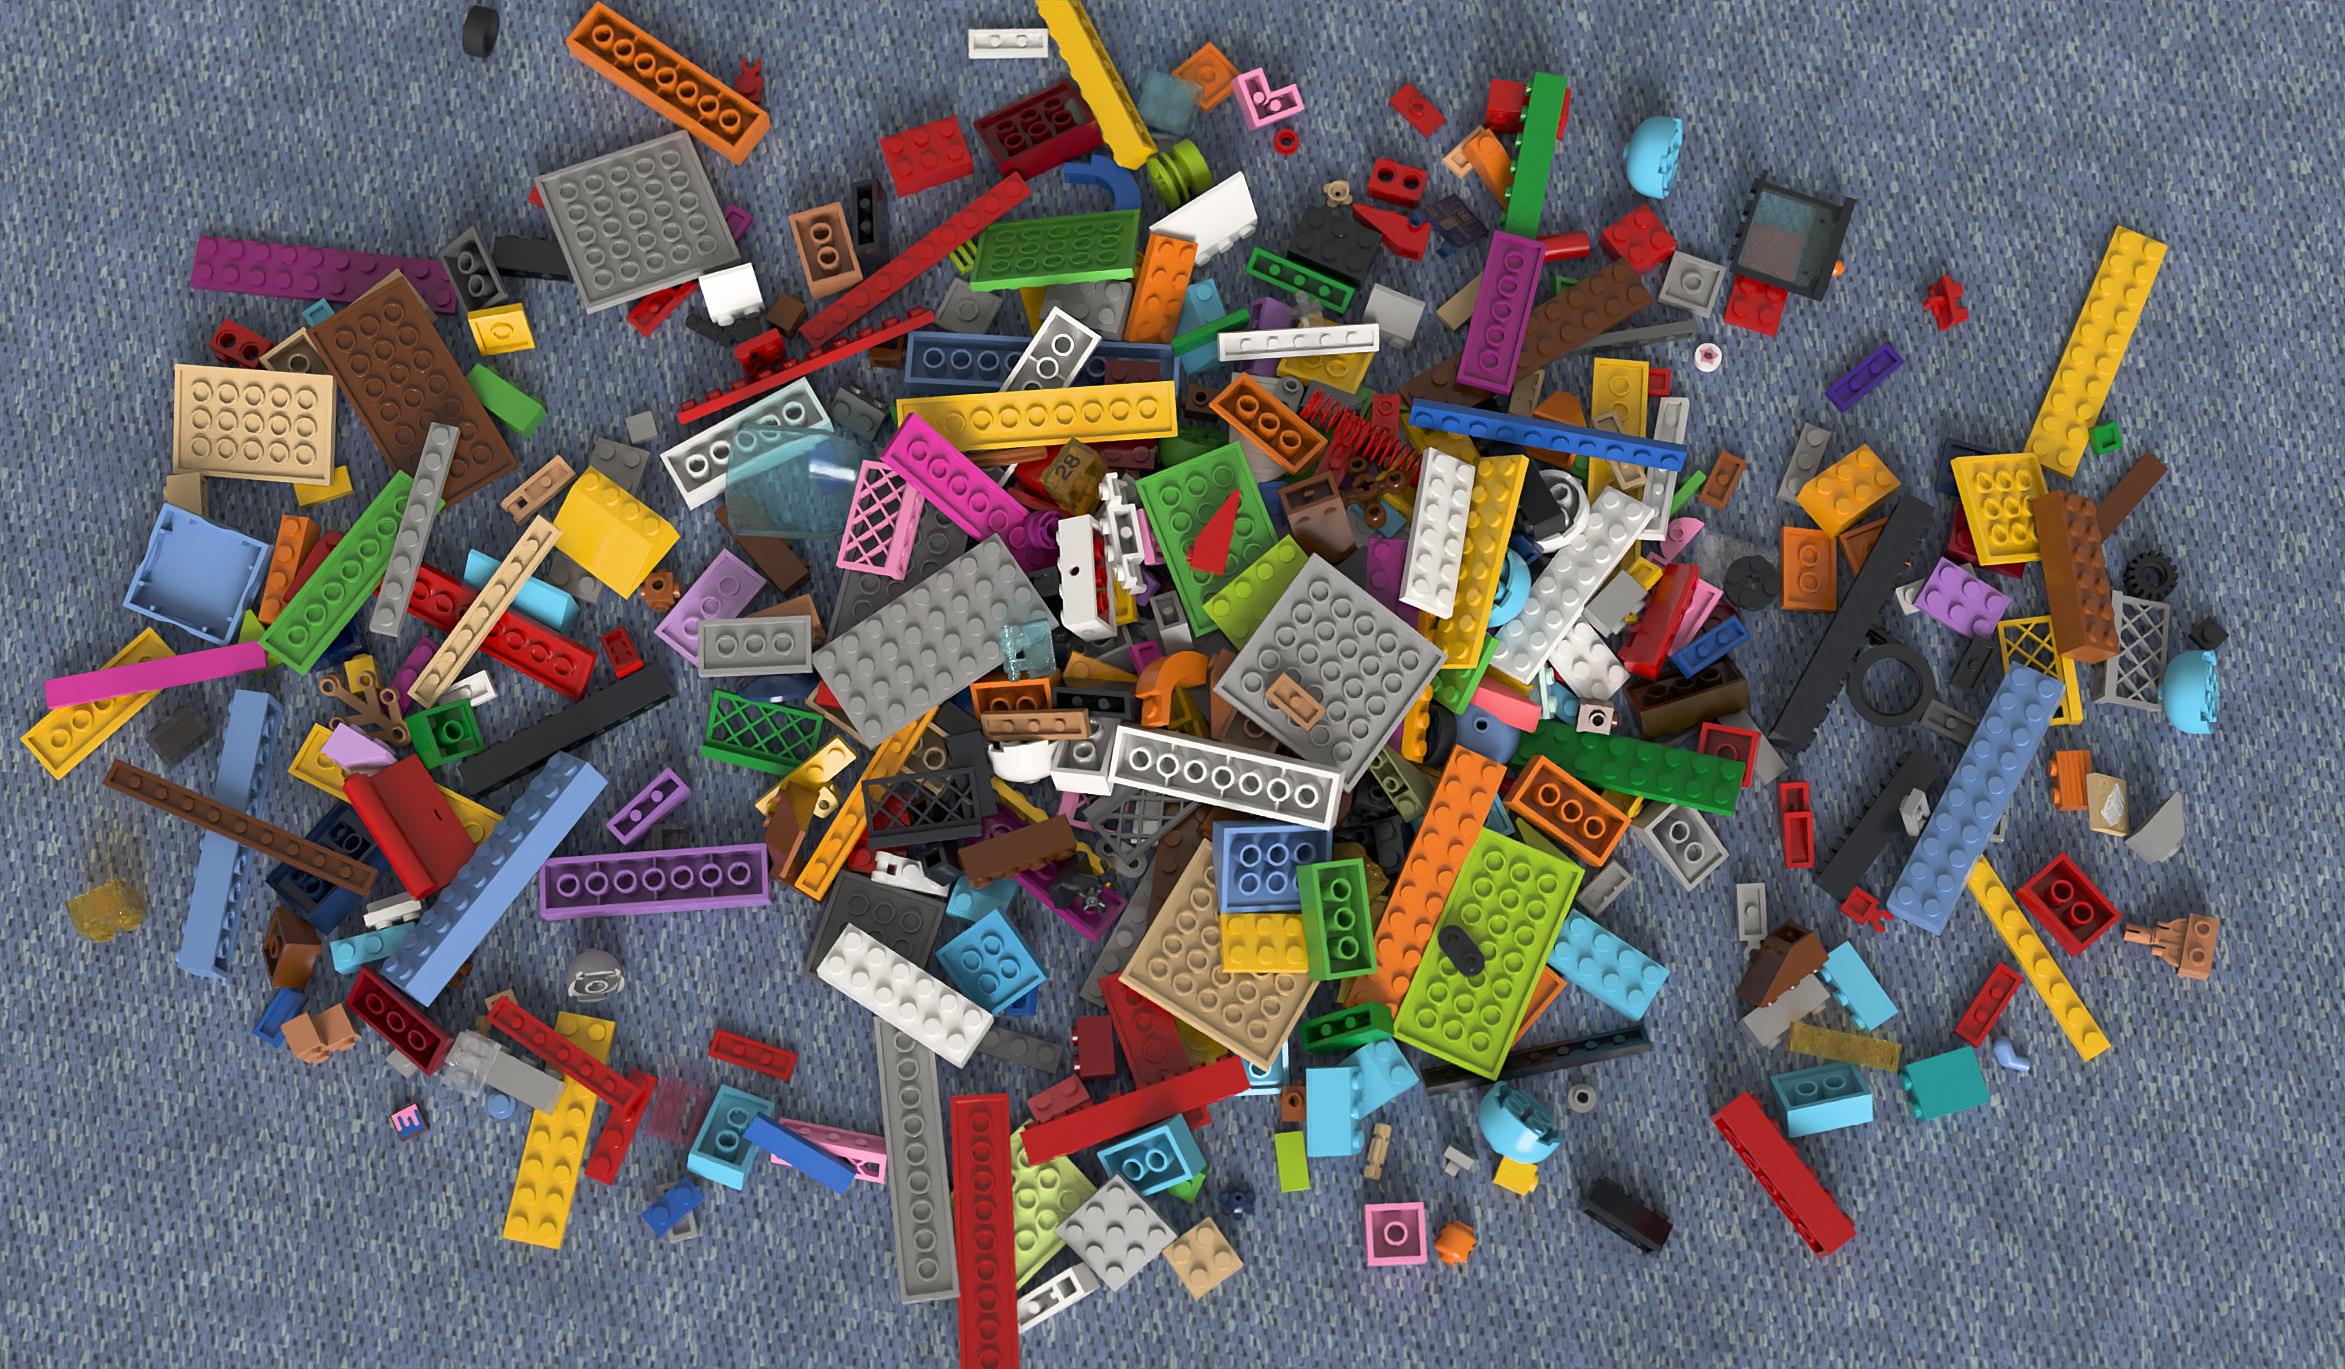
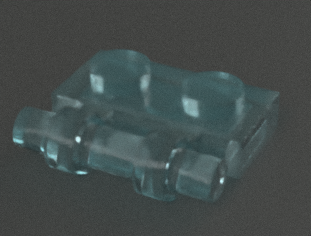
M1047 618L1019 623V635L1012 634L1010 625L1000 627L1002 637L999 638L1000 647L1004 649L1006 661L1003 662L1004 671L1008 673L1009 682L1020 681L1019 671L1027 670V676L1030 680L1057 674L1050 625ZM1023 646L1024 658L1018 660L1015 647Z

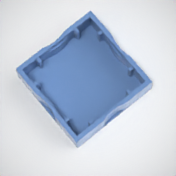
M164 502L149 538L146 556L136 570L122 606L156 620L176 624L189 633L220 646L236 645L239 641L245 612L252 609L272 560L275 544L174 503Z

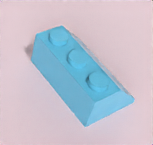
M1213 278L1187 287L1174 338L1226 316ZM1217 340L1181 355V362L1187 378L1238 362V360H1218Z
M1853 1059L1770 1076L1779 1118L1788 1138L1873 1121L1872 1093Z
M1324 1065L1306 1069L1307 1157L1344 1156L1361 1153V1148L1364 1145V1133L1361 1131L1364 1105L1361 1102L1360 1090L1363 1087L1364 1079L1363 1074L1360 1072V1065Z

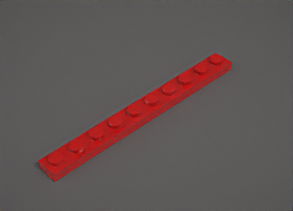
M1015 171L802 325L799 330L812 348L824 346L1032 195V191L1018 172Z

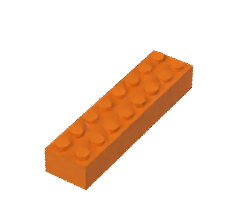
M599 1L596 2L565 40L571 55L682 129H687L688 133L738 166L743 163L771 127L767 112Z

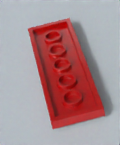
M1123 971L1097 980L1136 1085L1150 1081L1152 1086L1162 1082L1161 1077L1177 1071L1180 1076L1190 1072L1188 1067L1191 1065L1171 1012L1119 981L1118 979ZM1206 1106L1182 1114L1190 1131L1212 1123Z

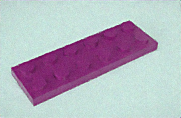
M1498 230L1494 231L1455 382L1509 396L1547 243Z
M1000 803V806H996L997 814L982 817L985 832L982 836L962 839L971 846L1029 826L1030 824L1019 818L1006 805ZM1071 858L1058 862L1057 859L1047 862L1045 867L1035 871H1031L1029 868L1019 872L1020 874L1013 878V880L1093 943L1122 914L1129 904L1118 893L1104 885L1101 894L1103 899L1108 902L1105 913H1097L1093 906H1089L1087 911H1083L1081 907L1084 903V898L1076 895L1065 910L1056 909L1048 887Z

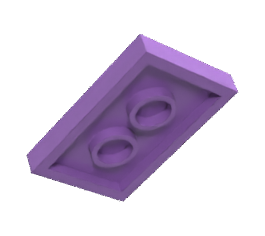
M1938 557L1911 605L1968 640H1971L1973 634L1988 640L2012 599L1946 558Z

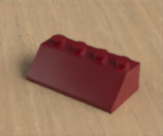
M364 965L345 1005L430 1077L447 1064L444 1061L456 1039L376 970L368 965Z

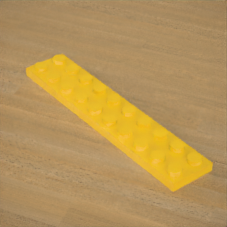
M2119 225L2115 228L2022 453L2035 452L2038 455L2042 469L2068 480L2073 478L2089 440L2088 428L2093 427L2096 423L2168 248L2167 245Z
M1594 358L1590 419L1616 410L1627 435L1646 438L1649 362ZM1588 456L1587 497L1591 508L1607 485L1618 491L1620 489L1606 459ZM1643 486L1624 494L1642 502ZM1636 539L1591 601L1622 570L1626 572L1640 557L1641 540ZM1631 613L1625 619L1628 622L1627 624H1636L1638 614L1634 615Z
M1174 381L896 399L898 428L908 413L915 412L958 451L1178 436Z

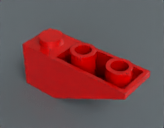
M1354 203L1352 218L1363 227L1383 234L1382 244L1396 256L1420 262L1423 261L1432 226L1429 222L1425 221L1420 226L1413 228L1408 222L1409 217L1402 216L1397 211H1382L1375 209L1370 204L1362 203L1359 205Z

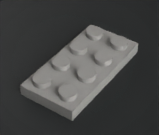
M811 615L698 620V675L700 678L813 673Z

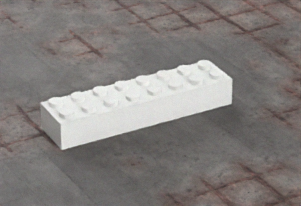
M1055 306L999 392L1070 388L1103 338ZM999 449L970 450L960 452L966 457L968 454L987 452ZM1019 463L980 470H984L988 477L1004 489Z
M1126 721L1118 725L1108 781L1330 830L1336 825L1346 769L1159 728L1147 729L1142 727L1141 724Z

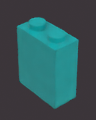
M1971 1045L1900 1068L1899 1080L1901 1086L1909 1092L1911 1098L1909 1108L1912 1116L1918 1118L1919 1123L1991 1101Z

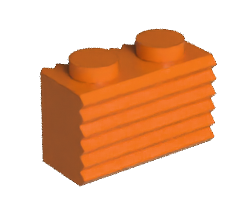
M2090 750L2055 752L2050 756V760L2047 761L2048 776L2053 778V787L2050 789L2051 803L2056 805V811L2089 810L2086 774L2092 773Z

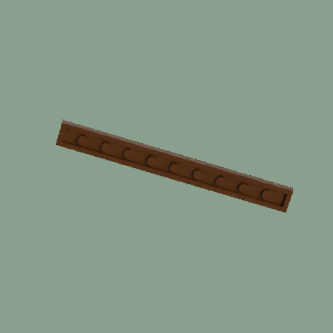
M116 758L102 783L110 789L368 898L380 873L375 868Z

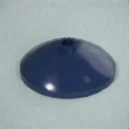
M813 668V673L739 676L735 681V691L739 697L753 702L772 703L788 701L813 691L819 683V675Z

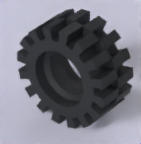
M2151 550L2148 554L2145 551L2139 556L2137 555L2126 566L2127 569L2123 573V576L2126 578L2123 580V583L2129 587L2126 589L2128 594L2133 592L2135 594L2133 597L2157 602L2158 600L2162 601L2173 591L2178 583L2175 581L2179 578V573H2174V571L2178 568L2176 564L2170 565L2172 561L2170 557L2167 559L2163 558L2165 553L2160 552L2158 555H2155V550ZM2145 568L2156 570L2160 575L2159 585L2155 587L2146 585L2141 579V571Z

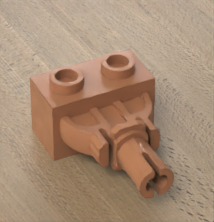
M2190 913L2188 919H2176L2169 923L2157 921L2154 928L2127 923L2123 940L2149 945V947H2152L2151 954L2162 956L2167 963L2178 968L2177 975L2206 981L2211 970L2220 919Z

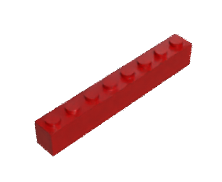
M1232 1052L1216 1057L1217 1063L1206 1066L1205 1062H1201L1188 1067L1190 1072L1179 1076L1177 1071L1162 1076V1082L1152 1086L1150 1081L1134 1086L1135 1092L1124 1095L1123 1091H1119L1106 1096L1107 1101L1096 1105L1095 1101L1080 1105V1111L1069 1115L1068 1110L1052 1115L1053 1121L1041 1124V1121L1037 1120L1024 1125L1025 1131L1019 1132L1030 1166L1035 1167L1139 1130L1176 1114H1184L1251 1090L1240 1055L1233 1056Z

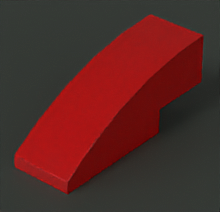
M1806 780L1776 781L1777 808L1785 868L1815 867L1813 818L1809 805V782Z

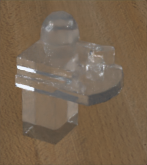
M1299 290L1295 295L1298 305L1288 310L1290 320L1302 319L1304 327L1327 326L1320 311L1324 308L1320 304L1319 299L1308 300V294L1305 291Z

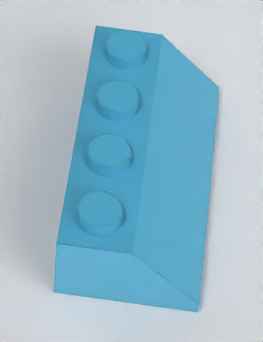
M471 549L463 582L482 592L502 562ZM532 576L509 605L511 608L564 636L567 635L580 611L579 606L569 593Z

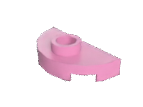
M1688 517L1675 519L1670 522L1665 541L1659 542L1661 557L1672 562L1702 529L1704 523L1695 518Z

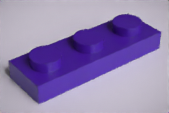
M1886 342L1827 389L1824 394L1843 414L1899 369L1905 361Z

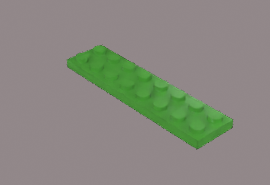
M401 470L397 472L257 641L261 647L303 677L384 579L414 482L412 477ZM442 498L440 499L436 515L446 504Z

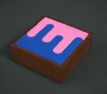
M417 1102L390 1115L402 1142L430 1129Z

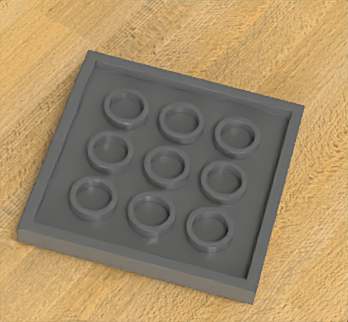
M840 869L802 976L832 986L819 977L817 969L849 923L925 971L948 905Z

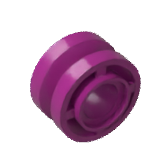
M1038 510L1031 513L1024 526L1025 538L1029 545L1035 549L1054 550L1060 548L1056 540V532L1059 531L1058 520L1066 518L1058 511Z

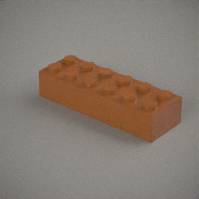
M2057 489L2032 500L2057 655L2092 665L2120 655L2119 636L2114 622L2115 612L2110 599V584L2106 576V561L2102 553L2101 533L2098 529L2097 509L2093 499Z

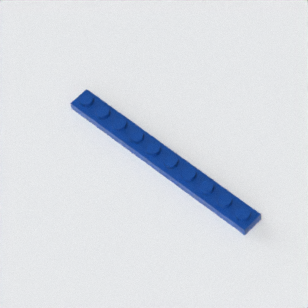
M1413 398L1408 425L1676 472H1681L1687 454V445L1419 398Z

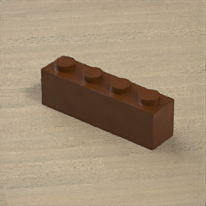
M738 492L714 511V514L720 524L783 597L788 599L812 579L809 573L811 567L802 556L797 558L791 552L794 547L785 536L781 538L777 536L774 532L777 528L767 516L762 518L758 514L757 510L759 507L750 496L745 499Z
M1064 813L959 849L957 859L968 888L984 889L992 885V881L1000 878L1010 880L1020 874L1019 872L1029 868L1031 871H1035L1045 867L1047 862L1056 859L1058 862L1071 858L1073 853H1076L1077 842L1067 816Z

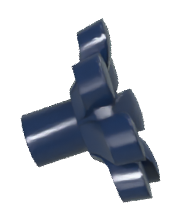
M1233 1183L1226 1186L1228 1193H1221L1219 1195V1201L1226 1204L1221 1209V1212L1225 1216L1233 1212V1218L1237 1221L1242 1220L1243 1212L1247 1215H1252L1255 1209L1250 1203L1256 1201V1194L1247 1192L1249 1186L1246 1183H1241L1239 1188H1236Z

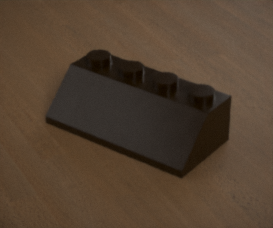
M1728 654L1689 679H1686L1680 669L1676 668L1660 673L1656 682L1644 678L1622 685V690L1635 726L1645 740L1659 738L1664 734L1684 730L1702 722H1710L1715 718L1728 714H1736L1741 710L1751 707L1747 679Z

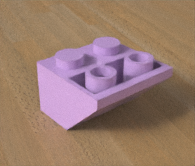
M340 722L321 750L333 762L351 773L359 772L360 774L367 773V775H371L399 762L394 757L396 752L390 749V746L376 737L374 739L365 734L364 730L352 723L347 727Z

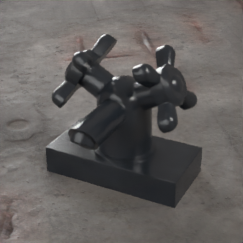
M1077 850L1048 887L1055 908L1065 910L1076 895L1084 898V903L1081 907L1083 911H1087L1089 906H1093L1097 913H1105L1108 902L1103 899L1101 894L1103 886L1110 882L1116 892L1121 889L1120 884L1117 882L1116 871L1108 866L1106 860H1101L1099 863L1104 873L1100 875L1094 874L1087 852Z

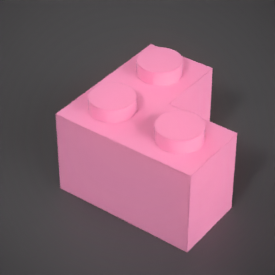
M1262 68L1239 75L1230 81L1249 132L1295 115L1305 109L1295 84L1271 92Z

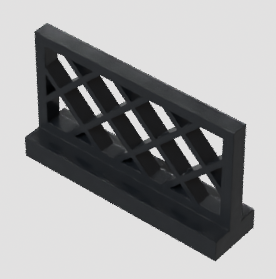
M975 766L861 781L869 834V850L982 836L985 832ZM969 773L970 786L965 793L951 784L957 774ZM952 775L948 781L942 777ZM936 777L945 784L937 796H934L923 787L929 778ZM917 779H924L921 784L915 781ZM901 781H909L917 788L908 800L895 791ZM896 782L892 788L886 784ZM880 784L889 791L880 804L870 797V785ZM947 787L961 796L952 809L939 800V797ZM919 790L933 800L925 812H922L911 803ZM970 790L972 792V799L967 796ZM891 794L905 804L896 816L883 807V804ZM963 799L973 805L975 817L963 818L955 812ZM871 803L877 807L874 812H872ZM935 803L949 812L943 821L935 822L927 815ZM907 806L921 816L915 825H907L899 819ZM879 810L893 819L887 828L875 830L873 818ZM951 815L957 818L955 820H948ZM923 818L929 822V823L920 824V822L923 820ZM895 822L900 825V827H892V826L894 825Z

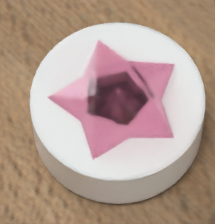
M1704 343L1695 351L1693 357L1694 364L1701 371H1713L1719 366L1722 353L1716 345Z

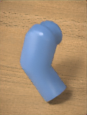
M1997 1036L1994 1040L1993 1051L1999 1063L2005 1067L2027 1072L2030 1066V1058L2016 1055L2007 1036Z

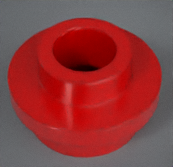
M1283 129L1274 136V149L1281 155H1292L1299 148V137L1290 129ZM1288 140L1291 142V145L1283 146L1282 141Z

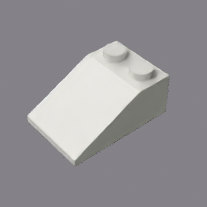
M1089 716L1092 735L1088 739L1059 740L1050 773L1055 787L1059 791L1111 796L1115 782L1108 781L1117 728L1118 725L1124 723V719Z

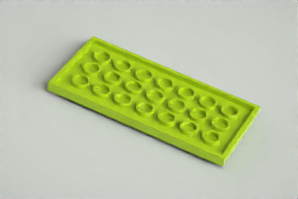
M1482 826L1475 845L1462 864L1393 1024L1395 1035L1391 1037L1496 1082L1585 870ZM1449 925L1459 926L1480 950L1485 959V966L1481 974L1473 978L1461 975L1443 953L1438 944V935L1444 927ZM1451 934L1447 937V942L1449 944H1456L1458 937ZM1468 957L1465 960V964L1468 967H1473L1476 964V960L1473 957Z

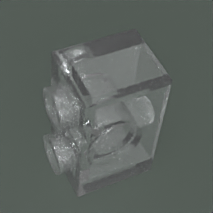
M466 1029L441 1083L477 1098L502 1045Z

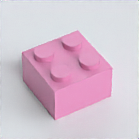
M1424 1202L1369 1204L1363 1207L1366 1266L1425 1264L1427 1262Z

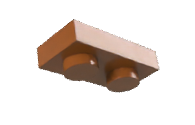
M1722 450L1698 500L1723 511L1747 462Z

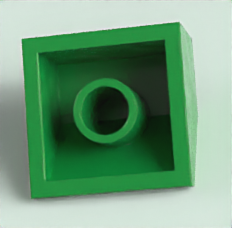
M468 698L420 711L405 719L417 756L427 771L459 761L469 755L486 751Z

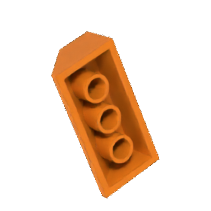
M1245 372L1241 373L1209 404L1210 408L1293 476L1303 475L1321 457L1328 443L1325 437Z

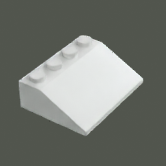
M1239 171L1150 226V233L1198 243L1193 267L1205 265L1210 261L1212 255L1217 252H1226L1233 246V242L1240 238L1246 239L1256 231L1257 215L1244 175Z

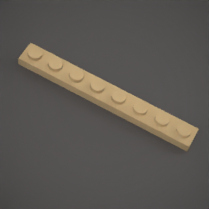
M537 515L409 689L408 695L426 709L436 706L563 533L561 529L543 515Z

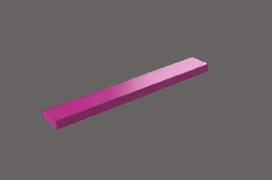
M257 641L46 680L44 683L47 708L52 710L269 669L268 653Z

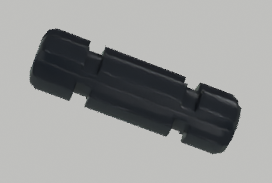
M691 313L687 317L685 326L693 331L697 329L698 334L715 343L719 341V345L726 349H730L735 343L732 333L729 331L723 332L724 329L706 319L701 320L702 317L695 313Z

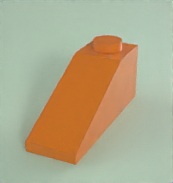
M1488 128L1468 142L1462 154L1507 212L1509 201H1504L1507 184L1512 185L1514 175L1509 174L1511 160L1504 147Z

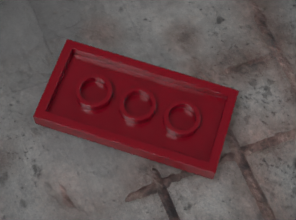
M1106 359L1104 385L1160 382L1161 362ZM1156 438L1100 442L1099 468L1154 472Z

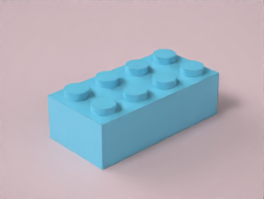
M1574 908L1564 921L1546 962L1548 967L1634 1023L1642 1017L1670 973L1669 970Z

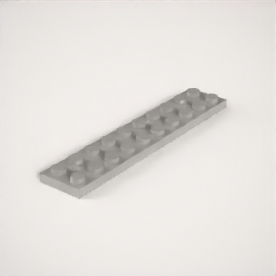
M876 1016L873 1018L901 1303L910 1304L959 1297L960 1287L936 1053L880 1016Z

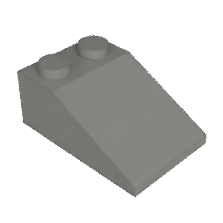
M1654 800L1629 824L1645 847L1688 892L1730 856L1697 809Z

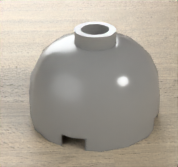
M588 949L583 951L570 962L566 971L569 996L571 998L572 995L577 996V1001L597 1002L607 999L608 997L603 993L615 989L619 993L625 985L620 962L611 953L602 950Z

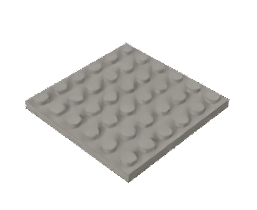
M687 129L534 178L536 188L587 315L742 263L739 251Z
M1314 552L1211 690L1303 760L1346 769L1342 790L1350 793L1449 656ZM1282 672L1326 709V712L1308 732L1264 695L1265 691Z

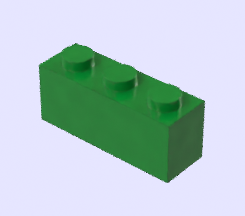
M1374 1001L1300 1023L1303 1051L1321 1057L1395 1035L1391 1007Z

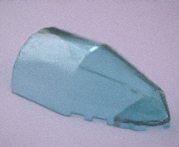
M742 423L734 434L726 471V512L732 533L740 536L815 541L843 535L863 460L874 461L876 451L859 446L854 441L845 440L833 435L832 432L825 429ZM869 469L867 481H869L872 469ZM864 498L861 500L860 507H862Z

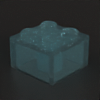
M1149 69L1137 111L1147 128L1170 135H1177L1179 138L1189 139L1205 89L1198 83Z

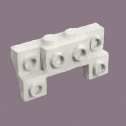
M1117 472L1107 473L1102 483L1099 484L1100 498L1105 500L1107 508L1102 518L1099 519L1100 532L1102 535H1105L1107 545L1104 546L1105 558L1107 562L1110 561L1116 580L1121 582L1122 589H1127L1128 595L1144 593L1147 585L1143 584L1140 564L1145 555L1135 503L1128 504L1125 492L1127 482L1117 479Z

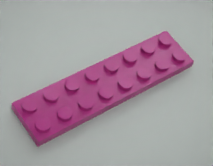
M915 412L908 413L879 458L978 543H982L997 533L1024 573L1053 566L1057 567L1060 548L1054 550L1035 549L1029 545L1025 538L1024 526L1031 513Z

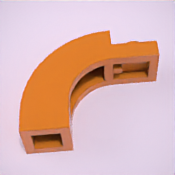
M1182 651L1158 658L1144 669L1138 680L1135 692L1136 697L1143 699L1142 727L1153 729L1169 724L1171 694L1175 684L1186 689L1205 684L1207 680L1208 656L1194 651Z

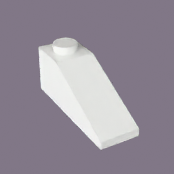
M1086 1262L1070 1267L1017 1300L1019 1334L1100 1287L1090 1266Z

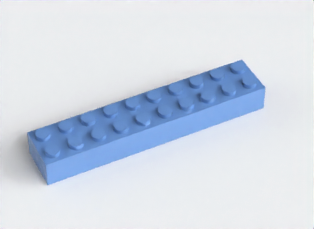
M909 331L905 370L907 393L951 396L998 393L1034 337ZM1101 341L1070 387L1104 385L1106 359L1161 362L1160 382L1174 381L1176 408H1178L1181 355L1175 358L1171 351V345Z
M2012 662L1886 902L1888 912L1940 936L2065 696L2066 683L2018 662Z
M236 689L234 697L229 701L230 719L223 730V740L225 742L223 752L221 751L217 758L219 771L217 779H214L212 782L211 793L213 800L261 820L284 706L269 693ZM206 829V833L200 839V850L202 852L200 861L196 862L194 867V878L196 880L194 889H191L188 895V905L190 908L188 917H185L182 924L184 937L182 945L177 949L176 961L178 962V967L193 975L228 979L255 850Z
M560 750L548 760L547 766L530 782L529 788L521 798L513 803L511 810L504 819L495 825L491 835L477 847L475 854L469 862L460 868L452 883L440 893L439 899L422 915L420 922L413 931L404 937L402 944L396 952L386 959L383 968L378 973L400 992L428 1007L607 785L608 781L588 762Z

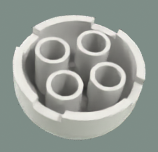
M1560 470L1539 471L1562 509L1567 527L1536 542L1544 549L1543 553L1549 554L1556 553L1561 548L1571 544L1570 541L1584 532L1590 514V503L1582 485L1572 478L1569 473ZM1519 513L1515 515L1512 530L1524 531L1520 522L1522 517ZM1529 533L1528 535H1529L1532 539H1534V537L1532 536V534Z
M1028 740L1026 744H1023L1022 741H987L988 751H985L987 762H991L994 774L1007 781L1032 784L1051 775L1050 769L1059 740Z

